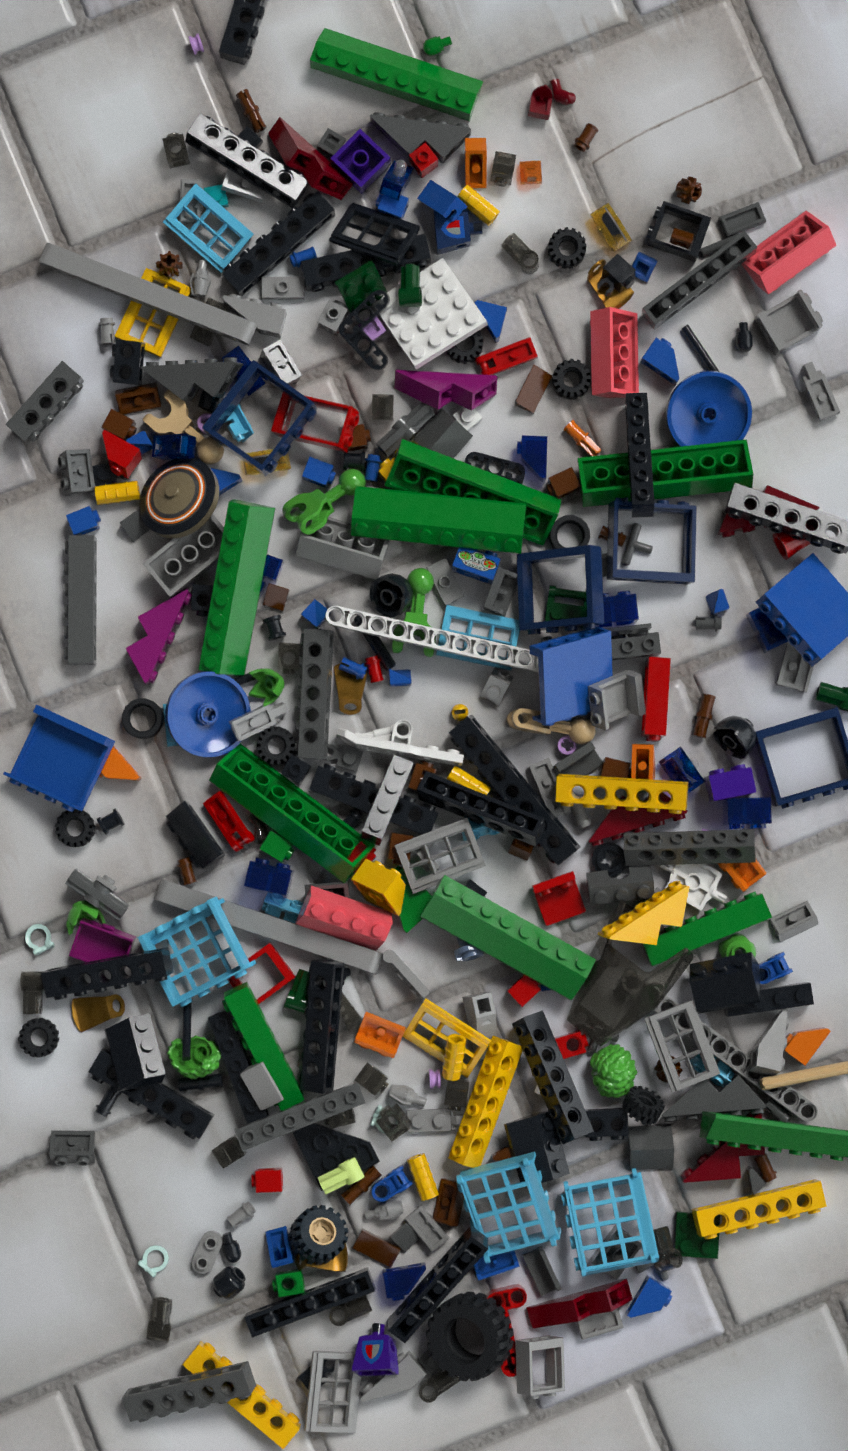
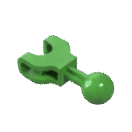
M348 469L340 475L339 484L325 494L316 489L310 493L298 494L290 499L283 506V516L291 522H297L300 531L304 534H313L326 524L329 515L335 512L331 504L345 494L354 496L356 486L365 487V477L359 470ZM295 507H298V508H299V509L296 510L294 513L290 514V512H291V510H292L293 508H295ZM311 520L310 525L306 527V523Z
M417 568L412 570L407 577L413 590L411 612H406L404 621L431 627L427 622L428 614H423L425 594L432 590L434 578L427 569ZM397 625L393 631L395 636H402L404 633L401 625ZM422 630L414 631L413 635L424 640L425 634ZM393 640V653H400L403 650L404 642ZM424 647V654L427 657H432L434 649Z

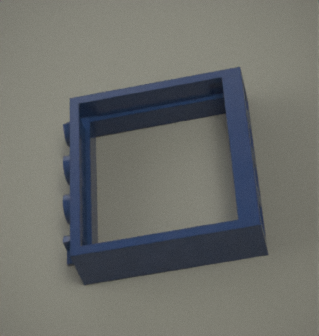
M253 360L202 426V429L208 436L261 474L267 476L268 473H272L276 469L277 461L280 457L285 456L289 452L290 444L293 440L301 436L306 423L314 419L317 407L310 399ZM260 376L305 407L263 464H260L217 433Z
M615 498L614 501L608 503L607 580L687 585L695 582L697 506L689 505L685 501L669 504L668 500H657L654 503V513L684 515L682 573L617 569L618 511H631V501H628V498Z
M584 545L517 554L520 631H528V635H540L543 630H546V633H559V629L563 628L565 631H577V627L583 626V629H593L595 625L604 624L602 554L600 546ZM585 557L587 617L534 622L532 564Z
M838 707L755 731L756 745L775 806L781 805L782 809L794 806L793 801L802 799L804 803L814 800V795L822 793L823 797L834 794L835 789L843 787V790H848L847 778L781 798L763 741L764 738L831 719L848 773V739Z

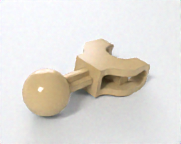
M168 389L163 396L171 405L170 414L162 419H158L152 414H146L143 418L144 423L160 437L168 438L173 436L181 440V436L187 437V440L197 447V455L202 462L206 464L219 462L224 455V447L211 437H203L193 428L195 424L189 418L187 404Z
M520 708L509 712L507 715V725L514 730L550 735L551 732L567 734L573 742L581 745L592 741L596 732L592 721L585 717H578L572 722L558 721L552 726H543L542 723L533 720V716L541 714L537 710ZM519 715L523 717V723L519 722Z

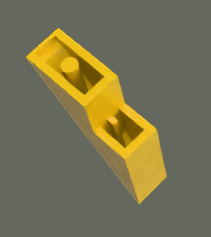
M680 881L671 882L664 890L654 893L649 900L639 903L629 913L622 914L617 921L604 926L597 935L612 940L657 945L661 924L682 927L690 886L683 885Z

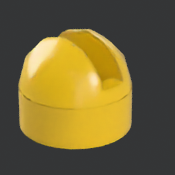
M463 704L455 705L451 711L452 717L456 721H463L468 717L469 713L468 708ZM465 710V713L455 714V711Z

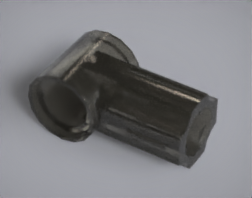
M515 233L509 235L501 244V247L521 267L524 273H535L539 268L537 253L532 251ZM531 258L535 263L532 266H527L524 264V261Z
M44 971L21 972L20 984L21 991H23V1014L43 1013L42 991H44L41 973Z
M668 1226L654 1229L659 1254V1262L654 1263L655 1268L659 1272H666L681 1267L683 1258L680 1251L674 1248Z
M364 1295L332 1307L329 1310V1318L332 1324L342 1326L350 1320L371 1312L372 1308L367 1296ZM338 1309L343 1310L345 1313V1317L339 1321L335 1320L332 1316L333 1312Z
M154 1297L146 1340L169 1342L173 1299Z
M440 1370L430 1378L419 1383L418 1393L420 1398L427 1403L435 1401L437 1396L460 1381L459 1377L452 1378L448 1376V1371L442 1372ZM432 1386L434 1392L430 1396H425L422 1393L423 1388Z

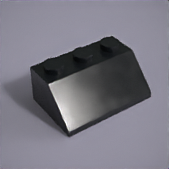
M183 801L166 815L168 819L166 822L172 833L175 831L180 836L178 842L184 850H190L193 855L190 859L197 868L201 866L202 869H206L225 855L189 802Z
M752 952L690 964V985L698 1014L761 1002L760 966Z
M150 1013L129 1017L105 1029L120 1091L163 1082L166 1073Z
M548 1111L537 1112L504 1124L513 1157L531 1152L536 1153L534 1163L537 1171H541V1183L570 1174L561 1140ZM521 1167L516 1168L519 1181H525Z

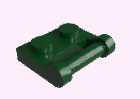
M554 585L549 586L545 621L587 617L586 590L577 591L556 588ZM555 596L584 600V604L579 606L556 603L554 599Z

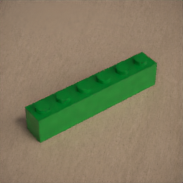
M756 891L744 895L745 900L737 902L734 899L724 903L725 908L717 911L716 907L705 911V916L697 919L695 915L685 919V924L682 927L672 925L665 927V932L658 936L657 945L641 943L650 966L657 965L772 918L763 894H756Z
M248 982L224 992L223 1006L227 1013L231 1011L234 1017L231 1020L236 1031H241L243 1035L241 1041L246 1050L250 1049L253 1055L251 1057L253 1065L260 1062L265 1064L284 1100L274 1106H279L282 1111L304 1101V1093L300 1090V1085Z

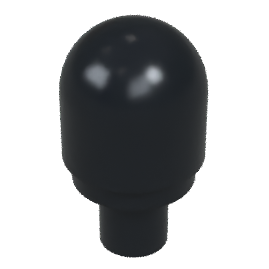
M741 322L739 323V332L735 336L736 347L740 352L745 353L752 349L753 335L751 331H748V323Z
M231 1232L223 1234L225 1241L222 1245L224 1257L228 1262L236 1263L241 1258V1249L237 1240H233Z

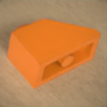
M465 138V186L486 188V138Z
M632 744L631 778L655 780L654 745Z
M113 746L99 776L101 778L105 776L108 779L139 781L141 776L116 747Z
M823 1027L795 1031L793 1034L789 1033L785 1037L787 1038V1046L784 1051L806 1066L831 1031Z

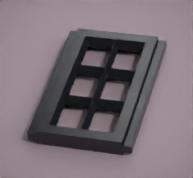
M352 203L332 232L329 242L397 266L418 235L420 226ZM355 215L369 221L365 227L350 223V220ZM372 222L387 226L388 229L384 234L370 230L369 227ZM346 227L361 231L357 239L342 233ZM392 228L407 233L403 241L388 235ZM365 233L381 238L377 246L361 241ZM385 240L400 245L396 253L380 247Z

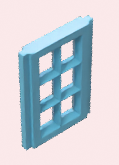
M197 184L189 190L163 221L167 227L220 273L223 272L224 268L254 235ZM193 198L207 208L200 218L187 207ZM183 210L196 220V223L190 230L176 219ZM210 212L224 223L217 233L203 221ZM200 224L213 235L207 244L193 234ZM227 227L240 237V240L234 247L220 236ZM217 239L230 249L223 259L210 248Z
M446 605L441 629L515 647L517 646L520 632L519 620L450 605ZM451 619L468 621L466 633L450 630ZM473 623L490 626L488 637L471 634ZM495 627L511 630L510 642L493 639ZM440 634L438 646H443L446 639ZM464 641V646H463V648H458V647H456V648H457L458 650H460V651H463V650L466 649L467 644H466V642ZM486 647V649H485V653H482V652H477V653H478L479 655H481V656L486 655V654H487V647ZM439 650L436 653L438 656L512 670V667ZM508 652L506 657L498 656V658L500 660H506L508 658Z

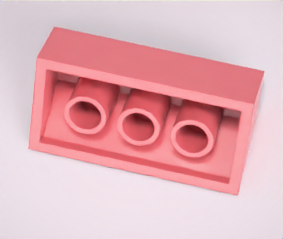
M806 210L757 246L756 253L743 262L742 266L756 285L769 295L800 271L810 266L818 258L828 253L836 246L829 226Z
M612 307L590 311L592 395L604 398H626V393H639L637 313Z
M310 886L295 924L376 951L385 942L393 921L392 913Z

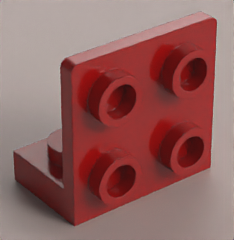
M573 871L532 885L546 926L586 912Z

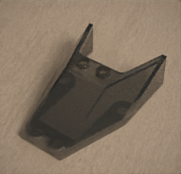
M621 899L607 925L617 921L622 914L629 913L632 907ZM600 936L589 955L595 958L596 961L587 979L574 997L567 1021L599 1046H602L657 1008L696 955L687 948H684L652 971L645 972L612 946V939Z

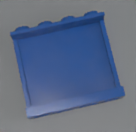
M814 553L808 556L756 601L760 610L769 617L774 626L782 632L788 642L795 647L803 660L811 667L848 637V592Z
M597 626L593 629H586L529 646L530 654L538 657L541 714L533 716V720L542 723L543 726H552L555 722L568 721L574 716H584L591 711L588 699V686L613 676L610 630Z
M36 704L33 712L38 714L34 725L11 773L4 771L3 775L10 777L9 782L19 787H21V784L28 786L26 790L38 795L39 792L45 794L44 799L56 804L57 800L62 802L61 807L71 812L74 809L83 811L115 741Z

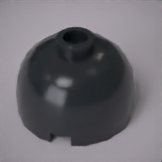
M390 573L380 576L371 584L370 599L371 602L374 600L377 606L375 609L380 614L392 618L402 614L410 607L413 599V590L406 578Z
M730 716L721 720L714 727L716 731L713 733L716 742L725 752L727 748L733 752L731 756L735 758H745L756 743V733L753 724L746 718Z

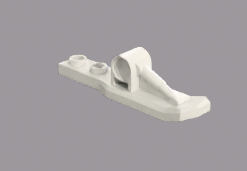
M399 720L389 727L375 729L362 734L359 732L354 734L341 727L337 729V737L358 750L462 767L464 755L460 754L458 750L447 749V752L440 751L436 746L427 745L426 748L410 745L412 725L407 720ZM399 727H406L409 732L407 735L401 736L397 733V729Z

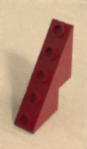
M281 117L278 118L268 132V135L285 164L303 172L312 188L342 200L353 183Z
M769 485L763 490L764 493L814 510H819L820 508ZM744 504L748 510H754L752 504ZM765 510L767 516L774 517V513L771 510ZM726 513L717 535L727 538L734 536L736 531L743 530V533L755 531L757 526L750 524L748 520L742 518L733 519ZM785 517L788 523L794 521L791 517Z
M663 792L659 794V797L663 802H669L671 800V798L665 795ZM649 794L644 799V801L649 799ZM623 795L619 797L620 799H626ZM617 806V809L609 811L588 840V843H591L593 847L603 844V839L607 837L616 840L624 837L623 833L630 830L632 833L645 831L644 826L652 824L653 828L665 825L664 820L673 818V821H678L686 818L685 814L688 811L682 810L681 814L669 813L668 809H660V812H648L647 808L629 811L625 810L623 806Z
M749 1112L745 1117L762 1119V1113L751 1114ZM719 1141V1145L714 1144L712 1146L714 1149L708 1155L704 1153L696 1160L697 1165L692 1169L688 1167L680 1174L681 1181L688 1183L741 1178L739 1156L765 1155V1147L761 1146V1150L748 1149V1144L740 1143V1147L727 1146L726 1141Z
M626 1278L526 1308L533 1329L578 1322L589 1315L612 1312L633 1300Z

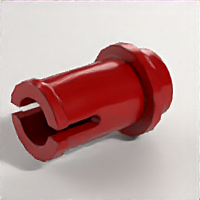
M378 656L365 658L366 663L364 665L368 667L370 682L374 683L384 680L379 664L381 660L378 659Z

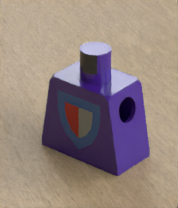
M372 1324L371 1335L360 1336L358 1339L352 1371L360 1377L399 1375L396 1341L391 1336L384 1334V1324Z

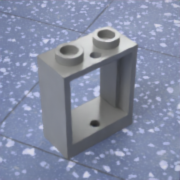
M548 1335L516 1340L517 1394L526 1395V1399H538L539 1395L542 1394L543 1396H556V1392L565 1391L563 1337ZM546 1349L547 1383L533 1385L532 1351Z

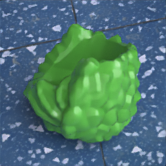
M196 1035L191 1038V1059L189 1061L182 1060V1039L180 1038L171 1042L167 1052L173 1069H176L181 1075L190 1079L205 1077L219 1067V1060L221 1059L219 1046L214 1041H208L205 1037Z
M610 1044L592 1055L590 1059V1065L593 1068L591 1072L592 1081L600 1095L608 1098H619L627 1095L630 1088H633L634 1079L637 1075L635 1060H631L630 1051H625L624 1047H620L619 1044Z

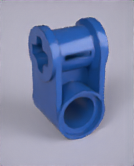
M784 952L778 953L759 963L760 968L765 971V978L760 981V984H767L793 972L784 958Z
M403 1165L393 1169L373 1184L371 1193L375 1200L384 1202L414 1184L405 1175ZM397 1175L400 1177L401 1181L403 1182L402 1184H401L400 1181L398 1180ZM380 1185L387 1188V1193L383 1197L375 1194V1189Z

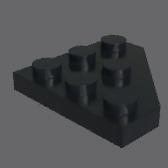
M317 1123L293 1132L321 1191L323 1189L318 1177L337 1168L339 1164L355 1157L362 1171L380 1162L370 1141Z

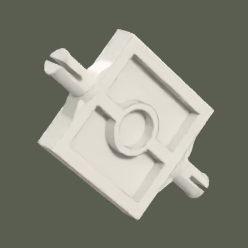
M680 864L675 866L667 865L668 867L665 865L659 866L670 873L669 880L664 889L673 881H680L681 884L690 886L686 903L702 911L706 902L711 898L722 904L725 902L727 896L716 890L723 874L709 865Z

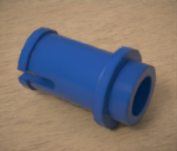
M313 246L297 253L292 252V255H289L293 268H300V265H302L301 261L317 258Z
M368 454L367 458H365V461H367L365 480L378 482L379 463H382V460H380L379 455Z
M346 657L342 659L341 662L349 665V667L340 664L339 670L356 676V679L364 678L368 667L364 666V663L359 664Z

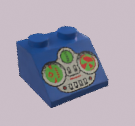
M459 547L452 565V572L492 585L501 558H498V554L486 550L483 553L477 549Z

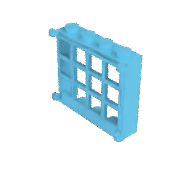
M217 896L211 898L190 911L173 918V920L137 937L144 951L156 949L155 944L168 939L174 951L170 957L171 959L177 957L183 969V972L173 977L168 975L167 980L160 981L172 1007L178 1004L183 1007L193 1002L191 997L197 994L199 998L211 992L209 988L214 985L220 988L229 983L228 978L235 976L237 979L247 974V968L257 964L255 960L249 962L220 905L225 902L224 898L218 900ZM211 915H214L220 927L215 932L212 931L206 919ZM202 921L208 935L196 941L189 927ZM185 930L191 944L178 950L172 936ZM223 933L230 946L223 951L215 937ZM211 939L218 953L205 960L198 945ZM194 948L200 963L188 968L181 954ZM231 951L239 966L233 969L225 957V954ZM220 957L227 972L214 978L208 963ZM203 966L210 981L197 987L190 972ZM186 975L193 990L180 996L173 981Z
M535 1152L463 1170L460 1172V1175L456 1176L458 1190L460 1193L463 1192L465 1198L463 1200L466 1212L470 1213L472 1218L470 1219L471 1226L487 1238L501 1234L503 1242L488 1245V1250L484 1254L486 1264L491 1263L490 1256L550 1241L552 1247L557 1246L556 1240L560 1239L562 1230L561 1227L556 1228L554 1210L550 1211L548 1205L549 1195L547 1190H543L541 1184L542 1174L540 1170L537 1171L534 1163L536 1158ZM521 1167L525 1181L510 1185L506 1171ZM501 1172L505 1186L491 1190L486 1176ZM481 1178L486 1191L471 1195L467 1181ZM527 1186L532 1200L517 1204L512 1190ZM507 1191L512 1205L497 1209L493 1195ZM488 1196L492 1211L478 1214L473 1200ZM534 1205L538 1219L523 1223L519 1209ZM514 1210L518 1224L504 1228L499 1214ZM494 1215L499 1229L484 1233L480 1219ZM540 1224L542 1232L527 1235L526 1227ZM521 1230L523 1237L507 1239V1232Z
M632 1168V1174L572 1186H568V1181L563 1182L565 1193L561 1194L563 1207H568L569 1214L565 1215L567 1228L572 1227L573 1236H569L571 1248L576 1249L577 1257L574 1258L576 1271L580 1270L582 1277L659 1262V1254L641 1172L637 1173L636 1168ZM629 1183L631 1195L615 1198L613 1186ZM608 1187L611 1199L595 1202L593 1190ZM588 1191L590 1203L574 1205L572 1194ZM632 1200L635 1215L619 1218L616 1203ZM612 1204L615 1219L599 1222L596 1206ZM592 1207L595 1223L579 1226L576 1210ZM637 1220L640 1235L624 1238L621 1223ZM616 1224L619 1239L603 1242L600 1227ZM596 1228L599 1243L583 1246L580 1231ZM641 1240L644 1256L628 1259L625 1243ZM620 1244L623 1260L607 1263L604 1247ZM600 1248L603 1264L587 1267L584 1251Z

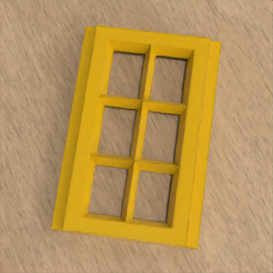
M146 268L141 279L149 282L156 280L164 284L163 287L165 288L169 286L178 290L180 294L190 296L191 287L172 278L168 279L165 275L160 276L158 272ZM131 300L115 337L119 340L144 342L143 340L149 326L157 328L160 332L154 346L144 342L145 351L162 357L179 319L167 315L163 326L152 322L157 310L153 309L149 319H145L138 315L142 304ZM135 319L146 324L139 339L128 335Z
M425 998L405 1030L403 1037L444 1063L445 1050L433 1042L437 1036L447 1041L448 1036L441 1032L443 1026L447 1025L479 1046L475 1053L467 1048L465 1049L464 1053L469 1055L471 1059L468 1064L463 1062L461 1075L468 1078L492 1040ZM425 1013L440 1021L437 1029L422 1020ZM418 1024L433 1032L430 1040L415 1031Z

